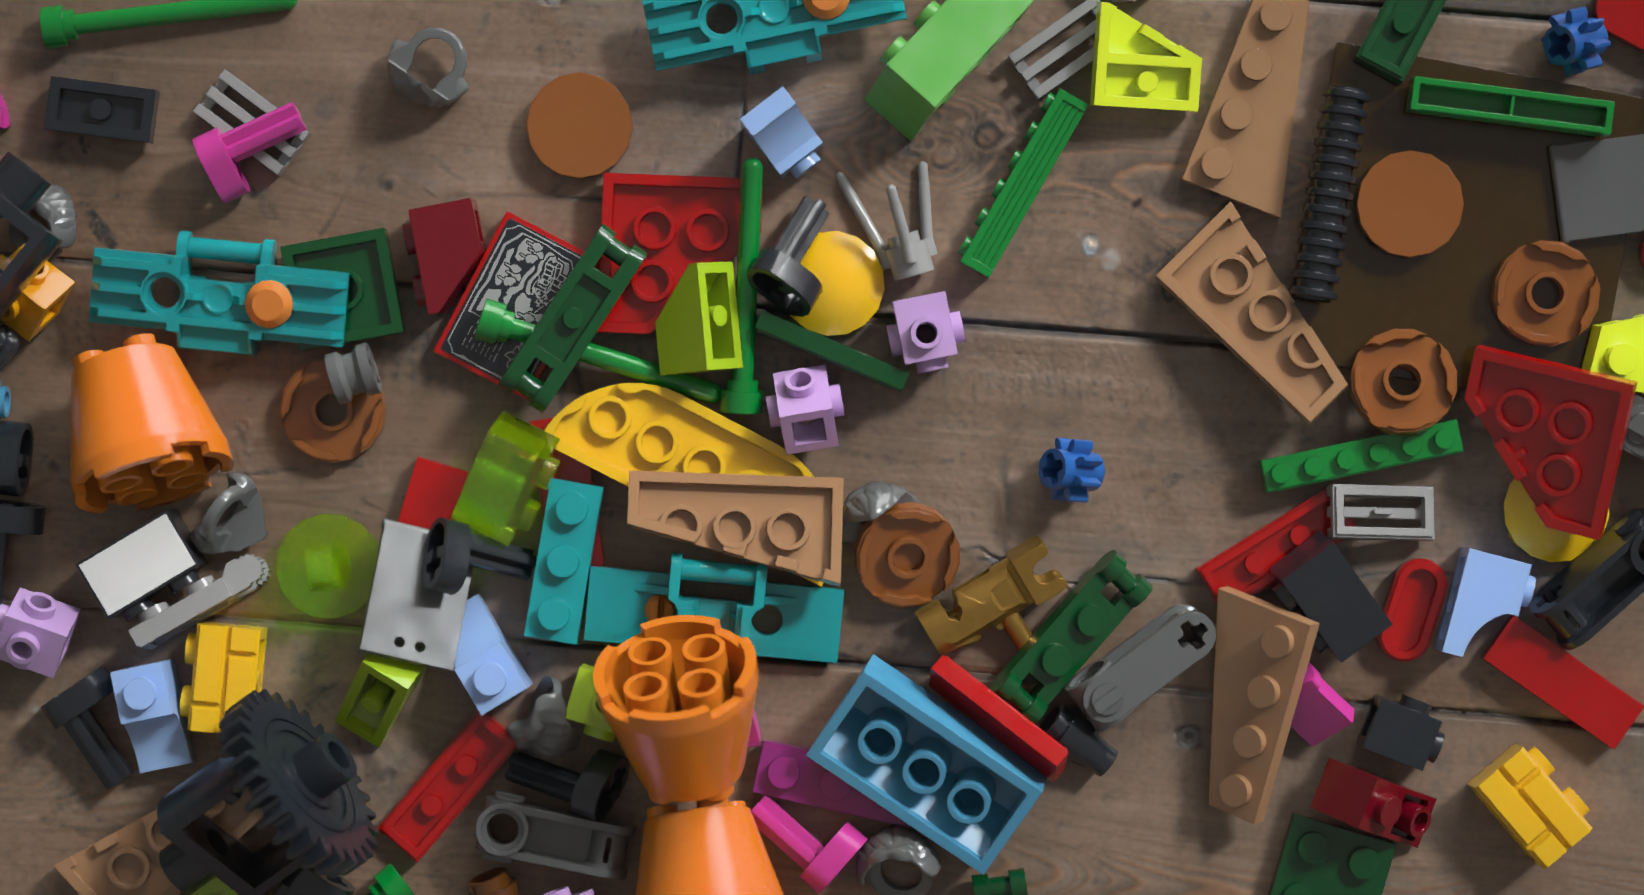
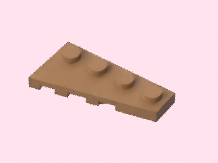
M1309 0L1251 1L1180 181L1276 219L1281 218Z
M1230 201L1156 275V281L1310 426L1347 389L1348 384L1312 327H1309L1295 305L1294 299L1285 285L1281 284L1267 262L1266 255L1257 241L1251 237L1241 221V216Z
M629 470L627 526L840 587L844 478Z
M1229 586L1218 588L1209 805L1249 823L1257 824L1263 822L1320 623Z
M245 790L236 803L229 805L222 800L205 812L204 815L239 841L263 818L264 813L261 809L244 810L245 805L253 797L250 792ZM157 810L54 865L80 895H180L182 893L167 878L159 861L160 851L170 844L171 841L160 833Z

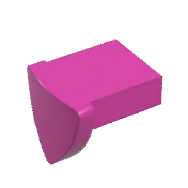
M1309 662L1291 727L1313 747L1352 724L1355 709L1321 678L1320 672Z

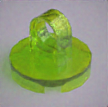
M322 513L302 520L286 534L277 551L276 574L283 594L295 608L313 617L335 619L357 612L368 602L379 547L378 540L363 524L347 515Z

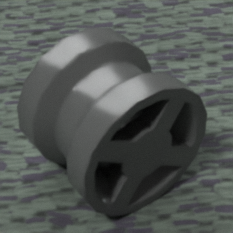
M366 342L355 345L351 353L341 355L337 352H332L325 355L327 374L334 395L340 405L352 402L355 395L367 393L370 396L382 393L378 368L372 351Z

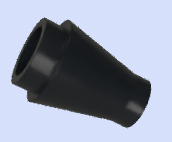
M1058 704L1049 712L1039 727L1068 749V761L1092 771L1099 777L1109 770L1117 757L1118 751L1111 747L1094 730L1076 707L1069 709L1063 704Z

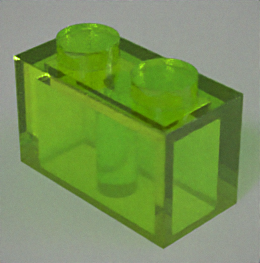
M502 411L486 434L451 518L467 523L470 528L509 546L519 529L528 533L542 505L534 500L539 487L545 490L548 489L560 465V461L553 458L560 438Z

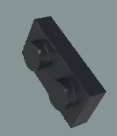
M51 76L44 129L153 144L160 91Z

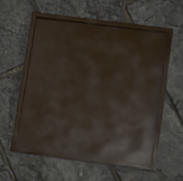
M1337 42L1328 86L1357 88L1366 91L1370 95V102L1363 105V110L1368 112L1367 119L1361 120L1360 126L1365 128L1363 136H1358L1357 143L1362 145V150L1355 154V160L1359 161V168L1353 169L1352 176L1356 177L1357 181L1356 185L1350 186L1349 190L1350 193L1354 194V199L1352 202H1347L1346 208L1351 211V217L1344 220V226L1349 228L1348 234L1342 235L1341 242L1345 243L1346 247L1345 251H1339L1338 259L1343 260L1342 267L1336 269V275L1340 277V283L1334 284L1333 292L1337 293L1338 296L1336 301L1323 303L1298 299L1290 294L1295 301L1297 309L1308 326L1312 327L1335 365L1351 369L1357 353L1376 335L1391 329H1415L1427 334L1426 336L1433 339L1436 343L1439 342L1449 352L1457 370V389L1466 390L1475 347L1478 345L1582 368L1592 325L1609 322L1612 319L1627 234L1574 240L1567 244L1582 252L1590 262L1589 265L1593 268L1594 274L1597 275L1600 285L1599 307L1593 320L1586 330L1571 341L1552 347L1527 345L1509 335L1495 316L1491 302L1492 280L1502 260L1518 247L1541 240L1561 242L1548 146L1551 144L1566 145L1644 134V98L1418 56L1415 58L1404 81L1398 86L1353 62L1361 46ZM1414 76L1615 101L1611 135L1602 138L1407 113L1406 104L1409 81ZM1412 150L1431 154L1449 166L1460 183L1464 206L1460 225L1447 243L1430 254L1404 258L1386 254L1365 236L1358 225L1354 204L1358 185L1371 166L1390 154ZM1310 180L1309 187H1312L1313 180ZM1307 196L1306 203H1309L1310 196ZM1304 212V218H1303V220H1306V219H1307V213ZM1301 228L1300 236H1304L1305 229ZM1298 245L1297 253H1301L1302 246ZM1295 261L1294 269H1298L1299 262ZM1292 277L1291 286H1296L1297 279ZM1539 279L1532 288V299L1535 304L1543 309H1550L1556 305L1559 299L1558 286L1550 279ZM1396 369L1389 374L1391 377L1417 381L1415 375L1406 369Z

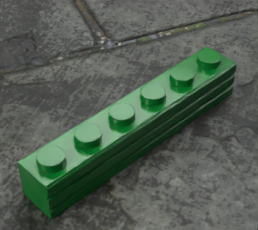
M1414 76L1409 81L1406 112L1605 138L1611 135L1615 101Z
M1061 88L1056 95L1051 92L1049 93L1040 109L1046 112L1040 124L1033 121L1024 139L1029 141L1024 152L1022 153L1019 150L1015 152L1007 166L1013 171L1007 181L1000 178L991 194L992 197L996 198L990 210L984 207L974 223L980 227L975 237L972 239L967 236L958 253L963 256L960 261L961 264L989 279L1089 104Z
M1451 419L1436 423L1432 428L1415 435L1383 434L1257 461L1264 493H1270L1463 452V446L1457 419Z

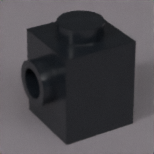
M1375 694L1356 744L1423 771L1427 761L1431 763L1436 761L1441 751L1445 734L1439 732L1442 721L1429 716L1432 705L1402 694L1399 704Z

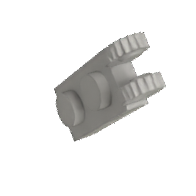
M254 554L240 555L239 559L235 558L226 563L222 578L215 581L213 575L204 577L188 586L184 590L187 597L169 607L168 603L164 601L148 608L138 616L141 623L128 630L136 646L153 650L258 590L260 585L264 586L265 582H269V577H272L270 575L272 571L269 567L270 564L266 562V559L262 560V557H255Z

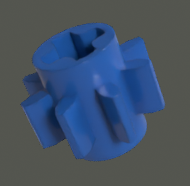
M1586 7L1567 10V13L1550 16L1549 22L1552 27L1547 30L1544 37H1541L1544 52L1548 58V64L1564 65L1565 76L1601 67L1603 62L1600 55L1605 52L1607 46L1611 45V41L1608 40L1607 29L1603 24L1605 20L1603 18H1587L1588 12Z
M1056 438V449L1047 450L1040 459V480L1045 487L1052 489L1050 499L1086 503L1088 502V492L1097 490L1103 482L1105 475L1103 459L1097 453L1091 452L1093 442L1090 440Z

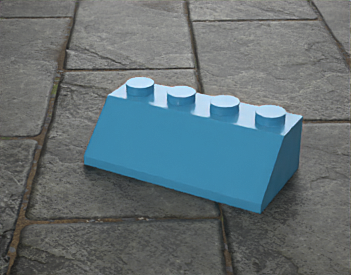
M872 654L806 754L810 759L983 875L1042 794L1047 780L1044 775L981 726L874 654Z

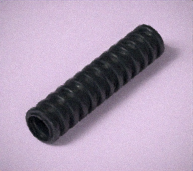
M1335 85L1328 86V88L1322 90V96L1326 98V104L1320 105L1319 112L1324 114L1323 121H1318L1316 126L1321 131V135L1314 139V145L1318 147V153L1311 156V162L1316 164L1315 170L1309 171L1308 178L1313 180L1312 187L1306 188L1305 194L1310 196L1309 203L1303 205V211L1307 213V219L1302 220L1300 223V228L1305 229L1304 236L1298 237L1297 244L1302 246L1301 253L1295 254L1294 259L1299 262V268L1292 271V277L1297 279L1296 286H1290L1289 293L1294 295L1295 298L1323 303L1336 301L1338 296L1337 293L1333 292L1334 284L1340 283V277L1336 275V269L1341 268L1343 265V260L1338 259L1339 251H1345L1346 244L1341 242L1342 235L1348 234L1349 228L1344 226V220L1351 217V211L1346 209L1347 202H1352L1354 199V194L1350 193L1349 190L1350 186L1356 185L1357 178L1352 176L1353 169L1359 168V161L1355 160V154L1361 152L1362 145L1357 143L1358 136L1364 135L1365 128L1361 127L1360 123L1361 120L1367 119L1368 114L1367 111L1363 110V105L1370 102V95L1364 90Z

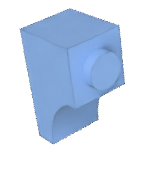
M783 86L740 118L743 129L781 179L790 172L797 179L821 161L816 152L823 148V142Z
M1461 547L1434 649L1463 657L1471 638L1488 621L1505 614L1518 616L1521 606L1526 608L1529 606L1534 593L1536 579L1529 575L1532 565L1475 549Z
M480 593L467 600L454 670L480 714L483 715L533 685V682Z
M175 658L110 672L120 724L125 726L129 734L140 773L195 762L190 731L187 730V717L180 716L182 692Z

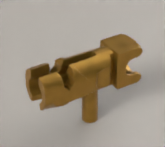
M1039 536L1027 539L1007 551L1005 559L958 587L952 588V596L955 599L953 610L943 608L941 603L935 599L915 611L916 616L940 656L978 642L981 639V633L994 626L998 630L1003 628L1006 630L1018 652L1033 636L1019 611L1033 603L1037 606L1064 591L1068 586L1066 579L1056 569L1049 570L1041 575L1033 574L1035 564L1048 554V548Z

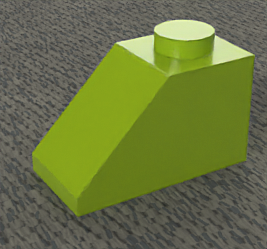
M733 262L692 263L686 268L655 322L660 376L743 368Z
M367 654L334 721L380 748L421 681L427 667Z

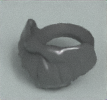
M426 28L417 32L409 41L398 39L392 43L387 63L389 77L396 90L404 98H410L415 104L440 108L458 101L469 90V84L464 80L467 68V52L462 41L453 32L443 28ZM429 39L446 41L452 47L455 54V64L452 71L441 79L435 89L428 88L409 75L417 48Z
M51 185L33 208L47 221L50 231L63 240L48 261L60 255L63 248L71 247L77 238V214L74 210L72 196L60 185ZM9 222L10 237L12 243L18 249L24 243L26 244L29 238Z
M229 472L226 475L228 488L209 507L201 525L190 531V539L199 552L203 554L224 553L231 550L240 552L244 548L259 543L268 536V531L265 528V514L261 504L262 499L255 482L247 475L239 472Z
M880 481L868 483L852 491L846 497L843 505L842 543L855 545L862 527L861 522L876 519L896 503L916 502L920 504V502L903 486L888 485Z
M552 676L542 678L533 694L528 718L514 721L509 725L508 733L513 738L517 748L527 749L530 754L541 758H552L565 752H570L579 746L580 737L577 729L571 726L565 718L567 711L560 680Z
M891 824L889 827H883L878 832L870 835V838L860 848L856 861L857 881L859 885H865L868 881H871L874 889L881 895H926L933 883V877L938 874L942 864L939 855L924 836H921L912 828ZM887 859L911 862L920 868L922 878L913 886L899 887L890 883L884 877L882 862Z

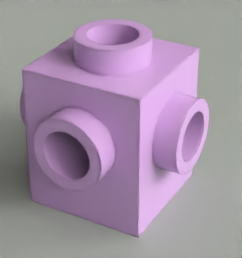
M946 292L893 301L892 305L896 324L886 326L892 357L903 355L904 365L916 364L918 374L949 368L947 357L957 356L956 344L964 343L966 340L960 311L949 312ZM921 325H930L935 330V340L927 344L920 342L916 337V329Z
M825 364L773 373L776 395L766 396L771 428L781 426L786 455L839 446L834 417L845 415L839 384L829 386Z
M20 587L10 606L2 603L0 605V660L8 662L18 669L31 670L54 678L68 650L81 609L54 600L48 594L32 592Z

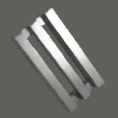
M1086 0L1008 55V59L1037 100L1093 62L1094 47L1042 84L1035 77L1095 34L1096 20L1029 67L1023 59L1088 13L1092 12L1096 18L1097 2H1100V0Z
M224 69L219 76V81L214 87L211 86L206 93L207 97L196 106L193 112L213 127H218L222 133L234 128L212 112L217 103L243 123L255 119V117L224 95L230 86L265 113L277 109V107L228 70ZM306 130L297 134L290 144L285 140L275 144L274 146L283 152L278 160L264 150L252 156L274 173L281 176L312 134Z
M1331 484L1326 486V497H1330V506L1327 507V518L1331 520V527L1327 528V537L1329 539L1425 542L1435 540L1433 487ZM1344 497L1421 499V509L1345 507ZM1344 518L1421 520V528L1344 526Z

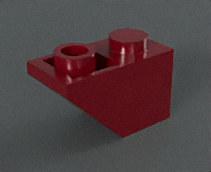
M472 198L408 210L410 223L402 225L408 255L417 254L421 274L412 277L415 298L418 307L427 306L428 315L435 317L446 314L479 265L486 251L477 201Z
M1329 758L1310 808L1358 829L1418 848L1423 834L1430 826L1431 813L1437 799L1358 767Z

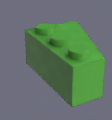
M933 0L914 21L913 25L919 30L907 42L899 36L881 56L879 61L885 65V68L864 100L909 141H912L922 130V127L931 115L956 92L955 89L984 61L1017 24L1034 0H946L941 6Z

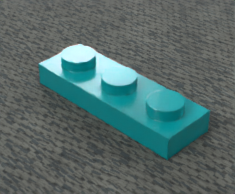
M555 478L550 479L524 636L578 644L604 487Z

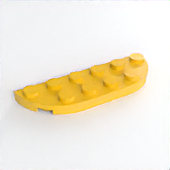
M644 383L616 384L584 394L564 407L552 419L539 438V441L628 487L629 470L814 477L793 454L786 455V450L778 444L675 391ZM803 577L821 587L823 586L824 582Z

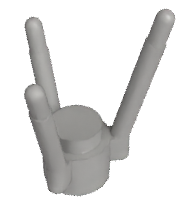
M921 161L918 164L921 240L918 230L909 232L896 186L889 184L886 187L890 210L897 231V236L887 239L890 249L886 247L845 174L838 172L835 175V179L844 197L876 251L883 270L890 268L894 281L934 270L931 256L938 254L933 239L928 164Z

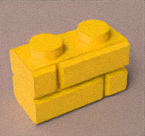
M202 622L197 624L196 633H188L185 645V663L193 665L191 686H183L180 699V716L188 717L187 730L220 733L219 723L223 719L226 710L253 690H256L258 693L262 690L268 628Z
M1515 743L1472 778L1467 785L1535 865L1544 870L1591 832L1592 827L1584 818L1590 809L1570 787L1561 792L1549 778V775L1555 771V768L1535 746L1527 752L1523 746Z

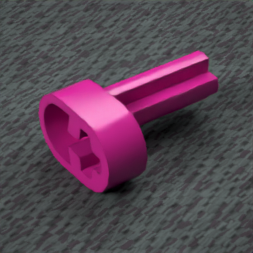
M292 101L225 133H222L216 127L193 138L192 141L204 170L219 197L226 204L250 193L249 184L238 161L307 129L297 106Z
M765 795L751 810L758 830L804 870L799 877L819 895L868 840L851 823L847 822L829 843L824 846L768 795Z

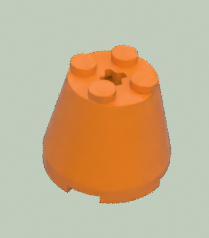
M145 333L127 338L123 342V347L106 352L102 350H89L73 358L75 369L71 374L70 485L75 504L78 508L87 512L103 513L108 510L107 504L116 503L124 506L136 505L137 511L160 507L186 499L212 487L209 477L219 470L221 472L232 471L234 462L228 440L173 347L156 343L155 335Z
M677 615L640 624V634L629 638L617 647L607 645L598 657L593 671L597 702L639 780L648 791L649 798L657 804L693 802L704 799L721 801L728 798L734 791V783L739 779L744 770L759 680L755 648L748 636L741 638L721 628L720 619L700 615Z
M729 798L721 801L704 799L696 801L697 808L678 810V805L675 804L659 805L646 809L647 820L644 822L635 895H784L750 808L746 807L745 801H729Z

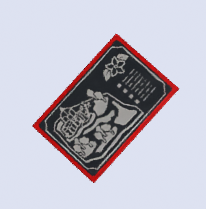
M506 211L433 351L498 385L499 380L524 343L507 339L506 343L496 340L495 344L492 345L474 339L486 298L507 304L506 310L516 313L514 318L536 325L584 251ZM600 259L595 265L596 269H598L600 265ZM534 358L527 372L540 380L547 365ZM514 389L512 393L529 401V398Z

